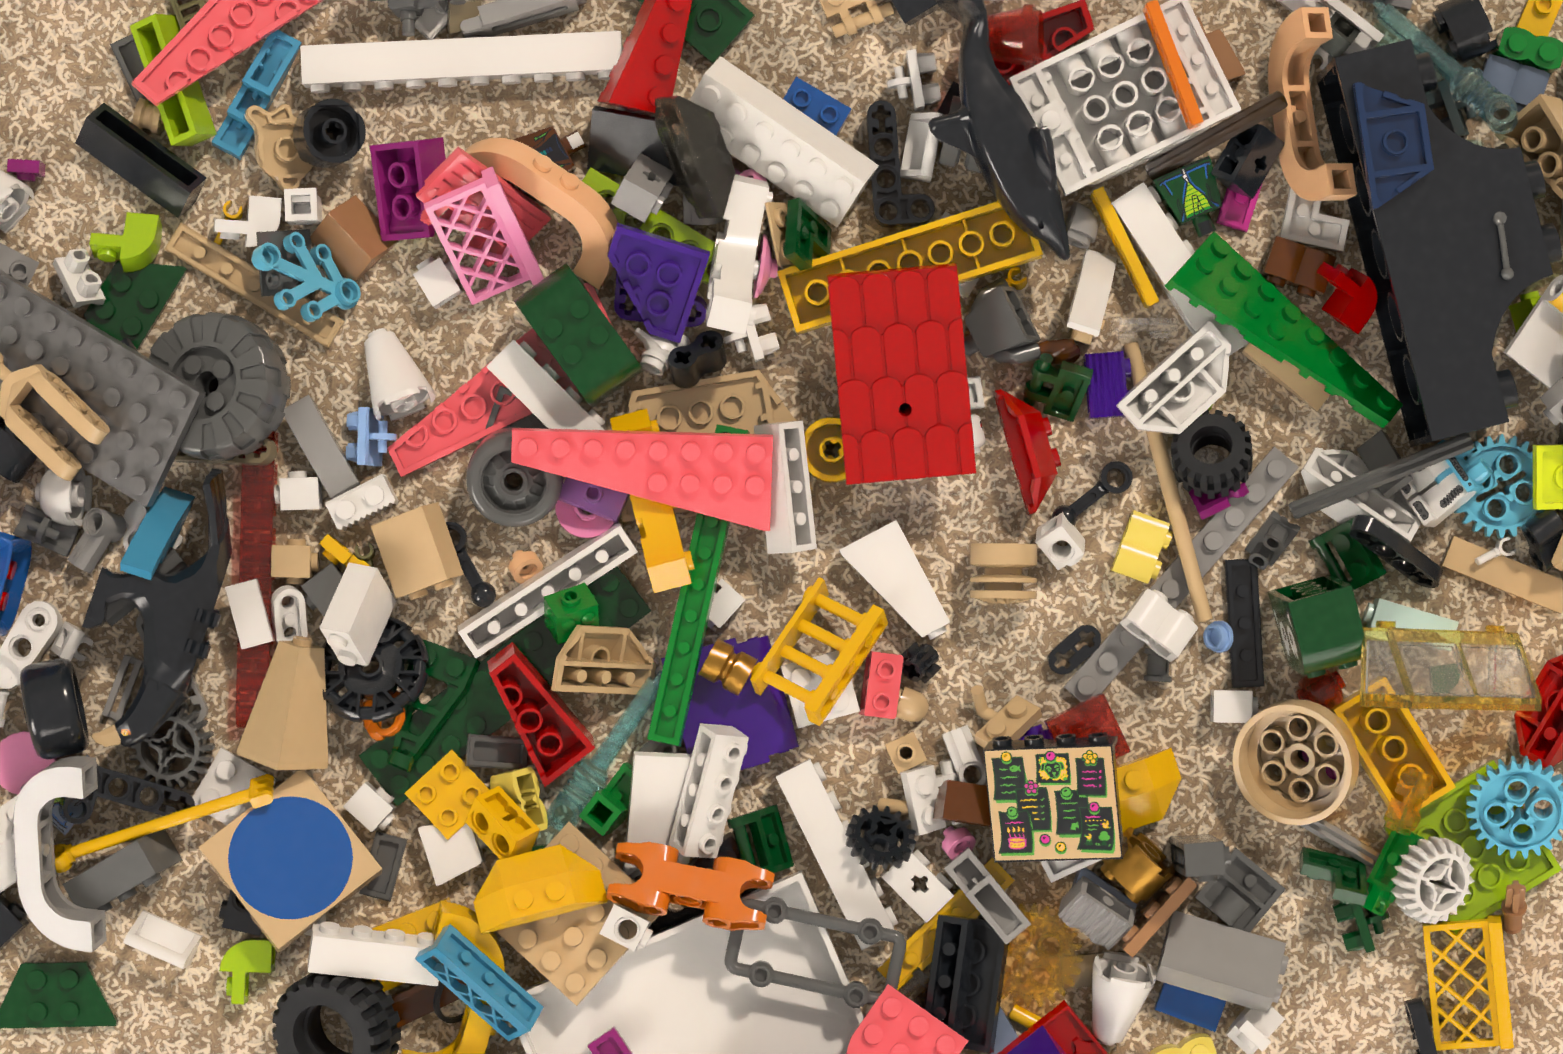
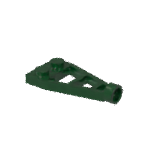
M425 639L422 640L426 645L429 655V665H426V673L428 677L446 683L448 690L442 700L435 706L430 707L422 704L418 697L414 703L410 701L404 707V724L395 735L394 746L387 759V763L406 772H411L414 762L417 761L466 695L480 665V661L473 657ZM409 664L407 670H413V665ZM415 710L431 716L428 726L420 736L413 735L408 731L411 716ZM407 750L409 751V754H402V751Z

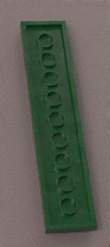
M618 566L587 585L598 603L599 626L630 628L652 611ZM544 614L480 662L468 692L417 761L414 762L411 772L403 771L387 763V759L394 746L395 735L386 737L382 741H377L359 755V758L383 789L395 798L393 802L397 807L408 799L404 793L450 750H453L460 758L466 755L468 734L491 735L512 719L489 674L487 663L488 660L507 645L513 642L552 687L556 657L566 642L557 644L545 625ZM448 687L425 705L430 707L437 705L447 693ZM418 710L413 713L408 726L409 733L416 736L422 735L431 720V716ZM403 750L402 754L408 755L409 751Z

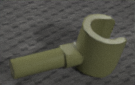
M368 542L370 553L362 556L360 555L359 546L356 545V556L373 567L372 559L375 557L374 546Z

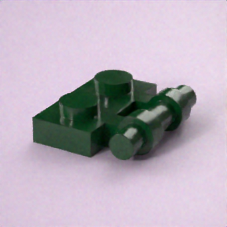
M1043 353L1032 367L1031 373L1033 376L1024 387L1023 393L1025 396L1023 402L1030 406H1034L1036 401L1044 403V414L1074 422L1092 379L1093 369L1064 360L1060 368L1057 369L1051 365L1053 357L1048 353ZM1044 381L1053 384L1051 389L1043 386Z

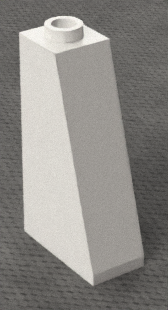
M897 520L839 550L842 557L920 637L928 635L931 640L947 631L944 625L950 623Z

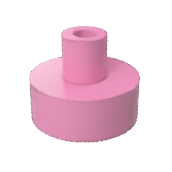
M950 826L943 832L945 838L942 842V849L951 860L967 847L971 851L973 850L976 840L967 828L954 829V827Z

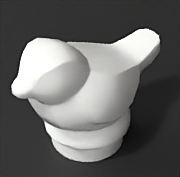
M637 328L634 332L642 341L646 350L641 355L640 365L647 372L662 376L664 371L668 370V355L674 348L690 344L689 338L685 335L682 336L681 342L677 343L658 336L649 335L640 328Z

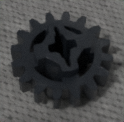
M873 805L870 813L865 808H862L859 816L855 814L852 816L845 833L847 836L845 844L847 847H853L850 854L852 857H861V865L870 862L872 863V870H876L878 865H882L886 872L889 871L891 864L899 869L903 861H909L916 845L914 840L916 831L909 829L911 823L909 819L900 820V811L893 815L890 814L888 806L885 807L884 811H879L878 807ZM862 829L864 830L863 837H861V830H862ZM898 839H900V842H901V846H900V847H898V845H897V844H898V841H899Z

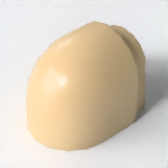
M904 686L903 689L900 688L896 717L913 723L921 721L929 710L927 698L924 694Z

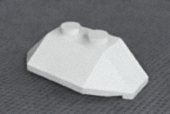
M1208 321L1140 380L1116 406L1137 430L1181 434L1226 392L1231 344L1214 324Z
M1315 448L1303 467L1301 474L1309 495L1369 472L1363 460L1350 451ZM1377 487L1320 510L1340 524L1357 515L1370 516L1380 521L1408 543L1412 541L1421 524L1420 519L1408 503L1411 500L1405 499L1400 490L1390 498H1386Z

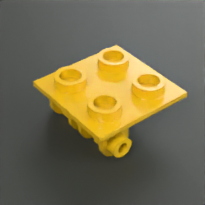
M450 750L404 794L449 840L466 824L465 822L475 797L490 789L468 766H465V763L453 750Z

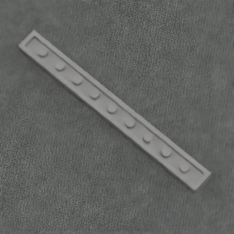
M1275 446L1249 474V478L1245 483L1249 493L1241 498L1232 497L1228 499L1231 506L1214 514L1192 539L1202 578L1299 468ZM1179 555L1149 588L1150 590L1155 589L1162 592L1174 609L1189 594ZM1119 623L1100 644L1098 649L1092 653L1064 685V688L1089 708L1145 642L1132 635Z

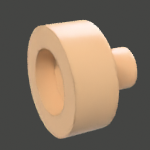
M517 550L513 553V559L508 567L514 580L518 583H524L543 570V564L537 554L533 551Z

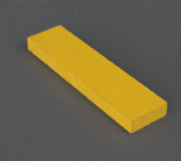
M1102 186L1094 190L1090 198L1144 308L1157 304L1159 299L1104 187Z

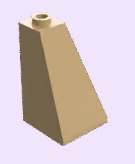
M293 636L292 641L278 642L237 748V755L275 770L328 768L326 700L323 699V690L326 692L325 653L323 647L312 644L311 638Z

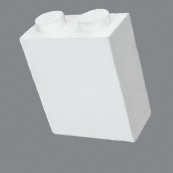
M349 562L319 627L337 659L348 666H354L355 664L369 665L396 603L378 568Z

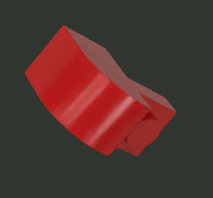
M1323 262L1317 273L1336 289L1324 304L1322 310L1345 328L1359 334L1371 318L1376 307L1377 290L1371 278L1352 267L1348 270L1341 264L1333 267Z

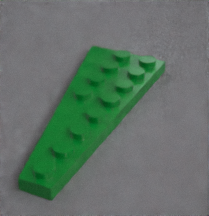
M1215 231L1164 285L1169 291L1175 288L1189 297L1188 303L1195 308L1201 305L1215 314L1214 320L1220 324L1232 325L1237 328L1239 333L1243 335V339L1280 363L1285 359L1300 369L1298 374L1305 379L1311 376L1325 385L1324 391L1331 396H1342L1348 400V404L1353 406V410L1379 427L1384 428L1403 406L1393 394L1387 391L1368 371L1362 368L1344 349L1337 345L1320 327L1312 322Z

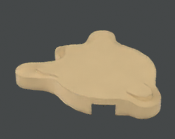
M282 104L269 112L257 105L250 106L246 109L244 116L252 126L255 134L254 152L259 167L265 174L276 181L278 187L283 192L284 189L299 188L301 180L311 170L313 165L302 161L295 148L293 128L297 118L292 115L291 107L287 104Z

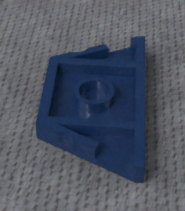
M1357 82L1353 84V92L1370 208L1371 210H1376L1434 170L1424 103L1412 99H1404L1397 94L1388 91L1383 92L1365 86L1364 83Z

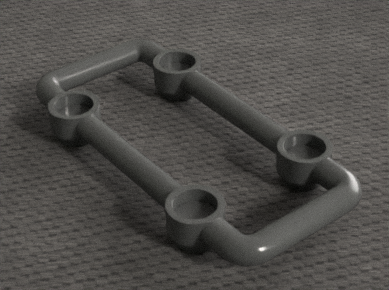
M771 897L766 901L755 899L742 900V903L748 908L766 914V921L772 924H778L786 919L855 934L865 944H875L879 940L892 942L894 945L885 987L889 984L897 990L906 951V939L901 932L882 927L881 923L875 918H865L860 922L788 907L785 901L779 897ZM744 930L730 931L725 954L726 969L734 975L749 978L750 982L756 987H766L770 983L802 989L843 998L845 1003L852 1008H860L865 1004L873 1005L881 994L868 991L867 986L859 981H853L844 986L773 970V967L768 962L763 960L756 961L752 965L739 963L737 960Z

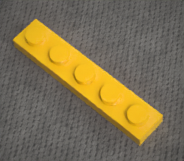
M993 857L984 864V867L1004 891L1015 881L997 862H994ZM960 888L953 894L954 897L906 940V951L897 988L899 992L932 962L938 914L977 918L980 915V912ZM891 955L877 968L885 978L887 977Z

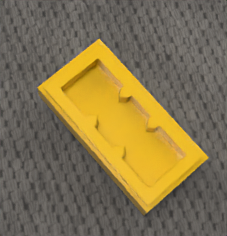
M1527 0L1516 27L1529 31L1535 37L1548 36L1563 0Z

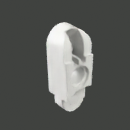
M34 601L27 604L21 611L0 648V688L12 689L20 686L21 670L27 665L38 663L57 637L63 625V619L53 604L46 601ZM39 614L45 618V623L42 626H37L35 623ZM24 638L31 644V651L27 656H22L18 651V644Z

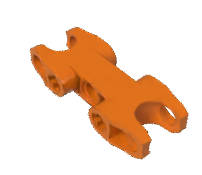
M653 842L617 843L615 858L621 862L636 866L642 876L637 882L632 884H609L606 899L635 912L654 916L666 915L669 903L704 909L702 921L711 927L730 931L764 930L767 915L745 906L741 901L740 895L750 888L772 889L775 874L771 871L755 866L745 860L730 857L715 858L713 869L711 870L677 863L679 851L668 845Z

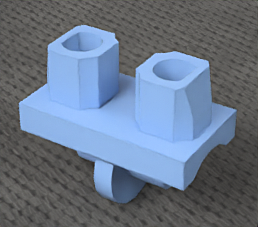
M358 407V411L347 414L346 426L348 430L358 431L357 443H348L346 446V459L357 462V465L382 466L383 453H387V441H396L397 434L387 433L388 421H384V416H382L383 421H378L373 414V408Z

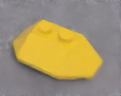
M1172 748L1116 766L1123 833L1129 827L1136 829L1163 820L1181 781V775Z
M559 844L497 860L473 903L480 932L485 934L608 902V899H606L607 895L600 869Z

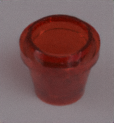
M1024 4L1023 8L987 15L989 44L994 61L1022 65L1025 69L1037 65V62L1043 61V14L1041 10H1036L1035 4Z

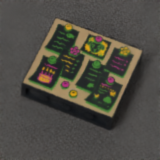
M1105 732L1092 733L1088 737L1076 738L1075 734L1070 733L1057 735L1055 739H1044L1042 735H1029L1024 737V740H1012L1010 736H998L988 742L983 749L994 862L1123 859L1128 850L1127 836L1123 837L1116 768L1115 745L1118 742V736L1108 737V734Z

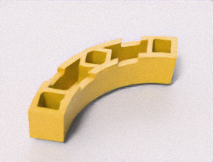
M648 409L610 418L612 430L660 432L657 419L650 420ZM629 494L654 593L691 584L689 571L694 570L695 567L690 550L684 552L674 508L677 507Z

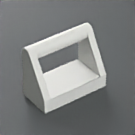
M936 112L911 113L900 169L901 178L927 183L931 182L939 140L931 133L928 123L932 118L942 116L943 114Z
M143 910L127 933L124 944L184 969L191 964L203 936Z

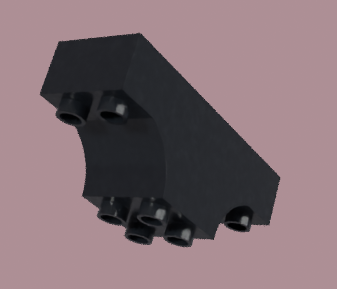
M1411 39L1335 57L1316 76L1337 162L1353 164L1357 195L1347 199L1366 276L1371 278L1377 290L1375 311L1398 401L1403 404L1400 409L1410 447L1507 423L1509 419L1506 409L1518 406V393L1511 371L1508 368L1496 371L1492 350L1497 328L1502 316L1515 297L1528 286L1553 275L1550 263L1562 260L1561 242L1556 227L1553 223L1540 225L1534 201L1544 198L1546 195L1542 169L1536 159L1524 162L1521 147L1511 149L1483 147L1463 139L1447 128L1429 108L1425 95L1426 92L1437 89L1436 72L1431 56L1428 52L1415 55ZM1357 82L1364 83L1365 86L1383 92L1388 91L1397 94L1404 99H1412L1424 103L1434 170L1376 210H1371L1367 188L1353 92V84ZM1499 211L1504 212L1507 216V220L1504 223L1510 268L1514 271V276L1510 280H1505L1501 276L1503 262L1498 226L1493 222L1494 214Z

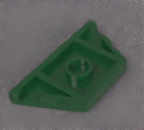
M117 261L101 286V290L106 298L104 304H90L84 317L87 322L119 341L130 337L137 351H139L188 272V269L183 266L149 264L138 271L124 272L121 262Z
M87 961L21 963L0 1007V1029L117 1026L118 1019L106 1001V996L94 978V973Z

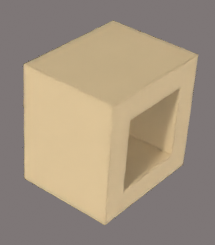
M914 731L884 744L898 774L927 761ZM910 747L912 750L911 757L903 759L900 756L901 748Z

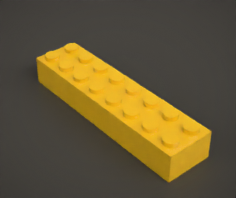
M997 201L813 259L812 268L800 271L794 265L779 270L777 273L796 333L800 335L831 325L828 274L956 263L958 281L961 284L1041 259L1043 253L1039 240L1027 234L1013 222Z

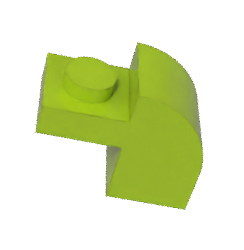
M127 212L123 235L91 233L89 245L94 258L104 262L120 260L124 272H134L145 268L156 258L160 249L163 228L160 217L155 214Z
M267 938L245 939L232 946L224 955L219 971L232 972V977L228 976L226 983V995L231 996V1004L244 1005L248 1002L249 972L272 973L275 971L276 949Z

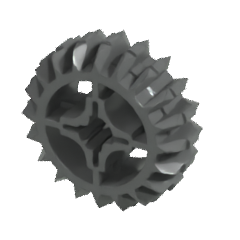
M183 704L178 712L176 709L166 720L174 722L173 727L169 728L167 734H154L137 745L128 746L131 749H136V753L130 755L129 759L133 761L138 759L140 762L135 767V771L139 772L143 769L147 771L144 775V780L149 781L155 777V783L163 785L166 781L167 787L175 788L177 783L181 788H184L188 785V780L195 783L199 780L198 773L205 774L208 771L204 763H211L214 757L206 753V751L215 749L216 745L207 742L208 738L214 736V732H204L203 727L207 726L208 720L205 719L198 724L195 720L200 714L199 711L195 710L188 715V705ZM185 729L191 734L194 745L185 739ZM171 739L173 740V746L177 748L173 752L170 751L171 746L166 743ZM149 746L158 752V763L153 759ZM176 757L183 759L186 757L192 758L191 763L186 769L169 770Z

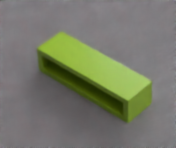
M155 13L130 25L144 69L180 32L181 29L175 15ZM198 80L157 106L171 146H194L217 135Z

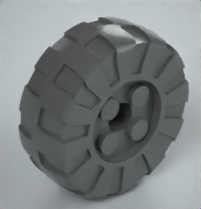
M208 312L205 315L193 314L175 322L174 327L168 332H163L151 347L149 359L206 392L181 444L180 452L194 458L209 461L233 460L237 455H248L258 450L265 444L264 440L273 431L276 432L286 414L284 409L287 399H290L291 378L287 375L285 366L287 361L279 345L268 336L265 330L242 317L221 312Z

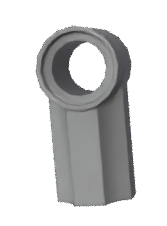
M97 507L90 509L85 514L83 519L84 533L67 559L74 566L88 573H92L109 543L119 541L126 531V521L123 516Z

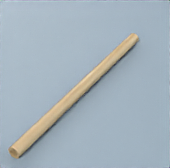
M1138 341L1123 345L1125 357L1130 358L1133 386L1147 375ZM1146 431L1197 623L1213 620L1163 433Z

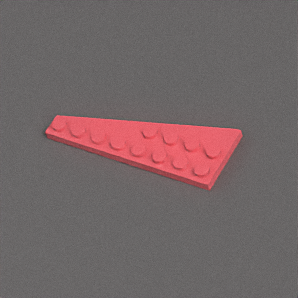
M209 0L132 81V86L155 106H158L323 0Z

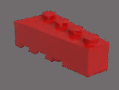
M513 642L487 661L489 674L514 722L519 736H521L544 787L595 749L591 733L557 693L551 690V686Z

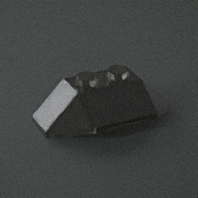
M681 96L659 97L655 99V127L678 187L687 201L695 208V213L699 219L720 218L724 216L736 172L731 161L730 152L727 150L721 134L720 124L716 120L714 112Z

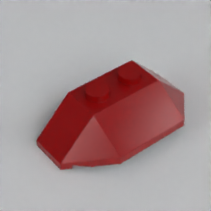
M1002 389L995 390L993 395L1027 515L1036 513L1058 474L1056 467L1061 466L1057 448L1051 449L1048 436L1052 435L1051 425L1048 417L1042 418L1039 410Z
M1563 654L1546 662L1514 715L1520 754L1524 757L1528 756V759L1533 762L1541 759L1542 767L1544 768L1550 765L1554 767L1563 760Z

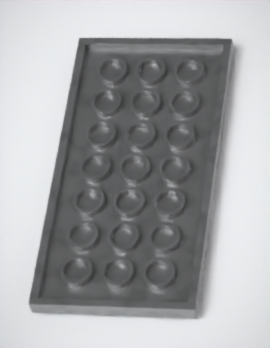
M0 270V352L4 357V365L11 372L32 365L42 364L77 394L108 425L110 432L99 445L89 442L51 407L34 388H32L20 405L30 412L79 460L83 469L145 507L153 506L206 392Z

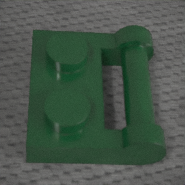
M1353 518L1308 542L1313 550H1317L1330 575L1352 585L1353 590L1382 577L1387 572L1378 556L1350 535L1349 532L1353 522ZM1327 542H1332L1349 572L1351 580L1347 579Z
M777 804L727 819L729 829H733L741 860L756 866L745 825L749 824L760 868L776 873L794 866Z

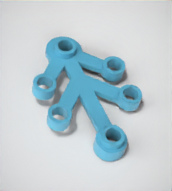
M293 232L285 236L283 246L287 252L296 254L302 267L282 259L280 250L272 243H264L253 251L252 263L258 270L269 271L273 269L302 282V284L292 289H283L275 294L274 304L279 310L285 311L293 307L297 300L316 290L323 291L329 295L318 302L310 301L302 305L300 309L302 318L307 322H313L321 318L323 312L334 306L343 310L353 308L360 298L361 292L358 284L352 279H346L341 276L332 259L330 248L325 244H319L313 247L309 253L305 246V239L299 232ZM316 265L323 266L329 279L322 277Z

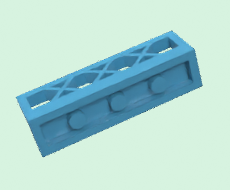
M451 924L443 927L433 945L419 951L415 957L416 961L507 1041H511L531 1031L544 1008ZM435 956L443 964L437 963L431 957ZM456 979L462 980L466 985L459 983ZM480 1000L486 1001L490 1006L483 1004ZM504 1021H508L514 1027L510 1028Z

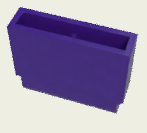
M768 635L750 638L738 644L736 638L724 641L734 647L735 654L744 652L758 659L756 664L762 662L771 649ZM714 644L702 647L683 733L687 754L693 753L700 723L733 726L749 737L747 752L743 758L740 770L770 762L769 755L781 754L799 747L785 693L768 684L761 696L756 694L750 681L751 674L739 696L724 689L722 681L719 680L713 683L698 674ZM661 658L662 665H664L665 658Z

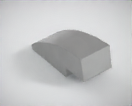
M307 395L284 409V413H286L284 417L330 498L333 499L360 485L338 441L329 429L313 399Z
M969 847L943 867L1006 945L1031 925L1029 920Z

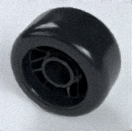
M58 658L24 667L20 672L23 710L38 757L54 759L86 750L89 745L86 715L79 683L71 661Z

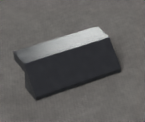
M938 914L925 1010L966 1038L968 1043L964 1049L994 1053L1009 943L1006 945L984 919Z

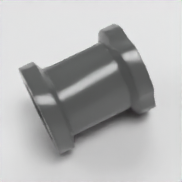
M1145 648V654L1148 655L1147 674L1144 675L1143 680L1172 682V677L1169 676L1170 662L1151 648Z

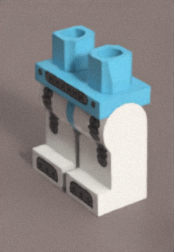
M1475 445L1470 451L1412 473L1413 480L1400 489L1405 499L1411 500L1408 503L1424 526L1436 527L1475 494L1485 489L1482 483L1493 473L1490 466L1481 458L1469 466L1464 459L1465 456L1476 449Z

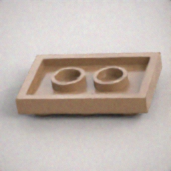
M1174 874L1161 887L1164 892L1157 900L1150 898L1139 911L1142 916L1117 944L1133 958L1198 885L1189 877H1185L1182 874L1178 876Z

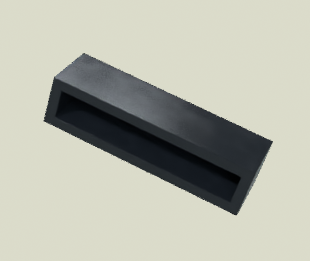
M105 103L101 104L86 117L75 142L177 218L183 215L196 202L207 179L199 171Z

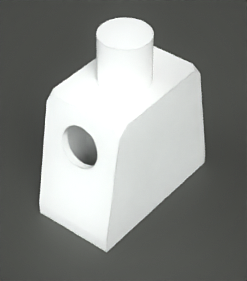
M433 824L418 827L436 886L442 885L485 861L482 849L488 846L467 824L449 840Z

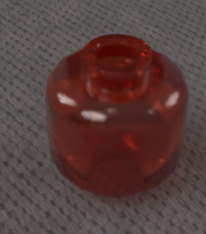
M1326 669V674L1322 676L1307 678L1306 675L1298 681L1299 689L1295 692L1298 699L1318 703L1330 710L1343 701L1342 689L1346 685L1336 670L1331 673Z

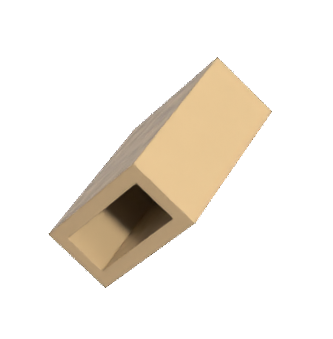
M439 502L420 506L371 526L396 599L409 596L410 601L424 597L429 595L428 588L434 586L436 591L454 585L452 579L464 575Z

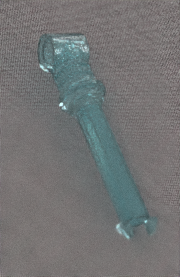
M1379 0L1373 3L1376 7L1374 11L1378 14L1377 19L1401 41L1411 39L1416 54L1429 53L1435 71L1450 83V91L1453 93L1452 98L1455 101L1467 103V106L1473 108L1476 114L1479 113L1478 116L1487 123L1490 130L1497 134L1509 133L1516 127L1519 119L1516 102L1512 97L1500 91L1498 92L1496 87H1492V84L1483 77V71L1479 67L1474 69L1473 67H1463L1390 3L1386 6ZM1498 109H1507L1510 112L1506 119L1499 120L1493 117L1494 112Z
M661 670L654 679L648 676L592 758L582 759L580 763L573 765L574 772L572 776L574 779L569 778L567 780L570 785L565 784L563 786L565 792L560 791L547 812L549 824L554 829L561 831L568 822L575 826L580 819V813L585 808L584 805H587L590 801L589 798L592 799L595 795L593 792L604 789L608 785L606 783L608 779L606 769L655 701L662 674ZM561 805L568 806L573 812V817L568 821L559 820L555 814L556 808Z

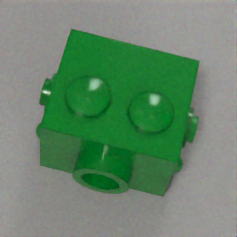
M586 583L543 597L544 622L557 644L566 642L576 625L599 626L598 603Z

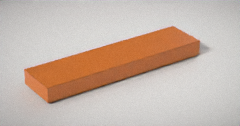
M1158 0L1146 3L1142 11L1187 129L1196 128L1204 120Z

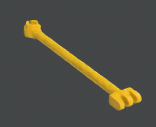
M265 774L250 779V787L248 789L73 846L72 844L54 845L56 872L63 873L69 870L78 857L250 802L254 809L268 805L273 801L274 777L270 774Z

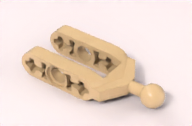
M0 352V379L3 381L0 391V416L4 419L6 426L49 469L64 480H73L82 468L81 463L30 412L20 405L34 388L82 437L93 444H101L110 432V428L58 376L48 371L42 364L32 365L11 372L4 365V357Z

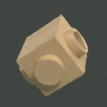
M287 539V545H272L271 577L286 578V584H304L305 578H312L313 572L319 571V553L314 552V546H306V539Z

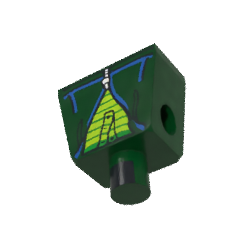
M1209 156L1161 176L1150 183L1157 191L1162 204L1173 216L1178 226L1192 221L1199 238L1216 231L1209 213L1222 207L1216 178L1210 174L1213 166Z

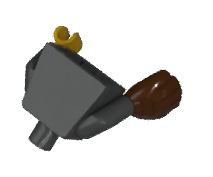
M1019 267L1011 268L1008 272V278L1004 279L1001 277L979 290L971 306V312L965 317V323L970 331V334L964 337L966 355L971 356L980 351L984 358H994L999 363L1020 364L1040 359L1041 354L1048 353L1053 357L1051 365L1057 366L1061 365L1063 360L1075 363L1079 359L1080 348L1073 339L1039 342L1041 339L1017 290L1026 287L1027 277L1020 281L1012 279L1015 275L1021 273Z

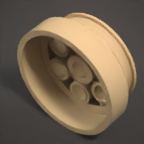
M1282 700L1262 709L1242 727L1233 749V771L1238 787L1245 799L1262 815L1287 825H1306L1326 818L1348 799L1358 778L1359 754L1349 728L1331 710L1308 700ZM1297 718H1301L1307 723L1308 731H1303L1299 728ZM1271 733H1275L1280 737L1281 746L1276 745L1271 740ZM1325 735L1334 739L1335 748H1331L1325 743ZM1298 750H1303L1307 753L1309 757L1308 763L1299 758ZM1272 764L1281 768L1282 777L1274 774ZM1326 767H1330L1335 771L1336 780L1327 776ZM1299 781L1305 782L1309 786L1310 794L1304 793L1300 789Z

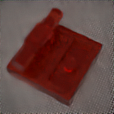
M1099 693L1044 721L1052 739H1055L1057 735L1067 733L1075 734L1076 738L1088 737L1092 733L1105 732L1108 734V737L1118 736V742L1115 745L1116 759L1131 752L1103 693Z

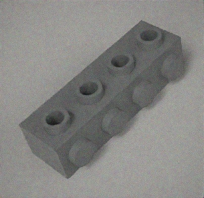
M1210 834L1170 836L1171 858L1175 871L1185 877H1194L1198 882L1217 881V875L1226 874L1225 866H1230L1231 864L1229 846L1225 847L1222 840Z

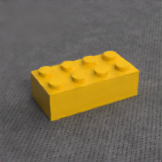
M1381 676L1329 708L1349 728L1357 746L1359 762L1394 819L1402 821L1456 788L1388 676Z

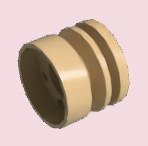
M970 544V565L984 568V575L970 577V582L984 583V590H970L971 599H977L988 604H1019L1031 599H1037V591H1022V583H1037V578L1023 575V568L1037 566V544Z

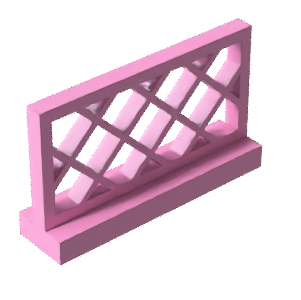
M493 166L481 171L483 178L423 203L472 305L528 280H531L532 284L535 285L544 279L538 262ZM480 190L482 191L484 197L479 207L465 203L469 195ZM444 206L454 208L449 220L437 217L434 211ZM461 210L475 213L470 225L456 222ZM482 216L495 219L491 231L477 228ZM452 229L466 232L461 244L448 241ZM473 234L487 238L482 249L468 246ZM494 240L507 243L502 255L488 252ZM464 253L478 256L473 268L459 264ZM485 259L498 262L493 273L480 270ZM505 264L518 267L520 273L511 277L500 276ZM476 277L489 280L486 288L473 292L471 286Z

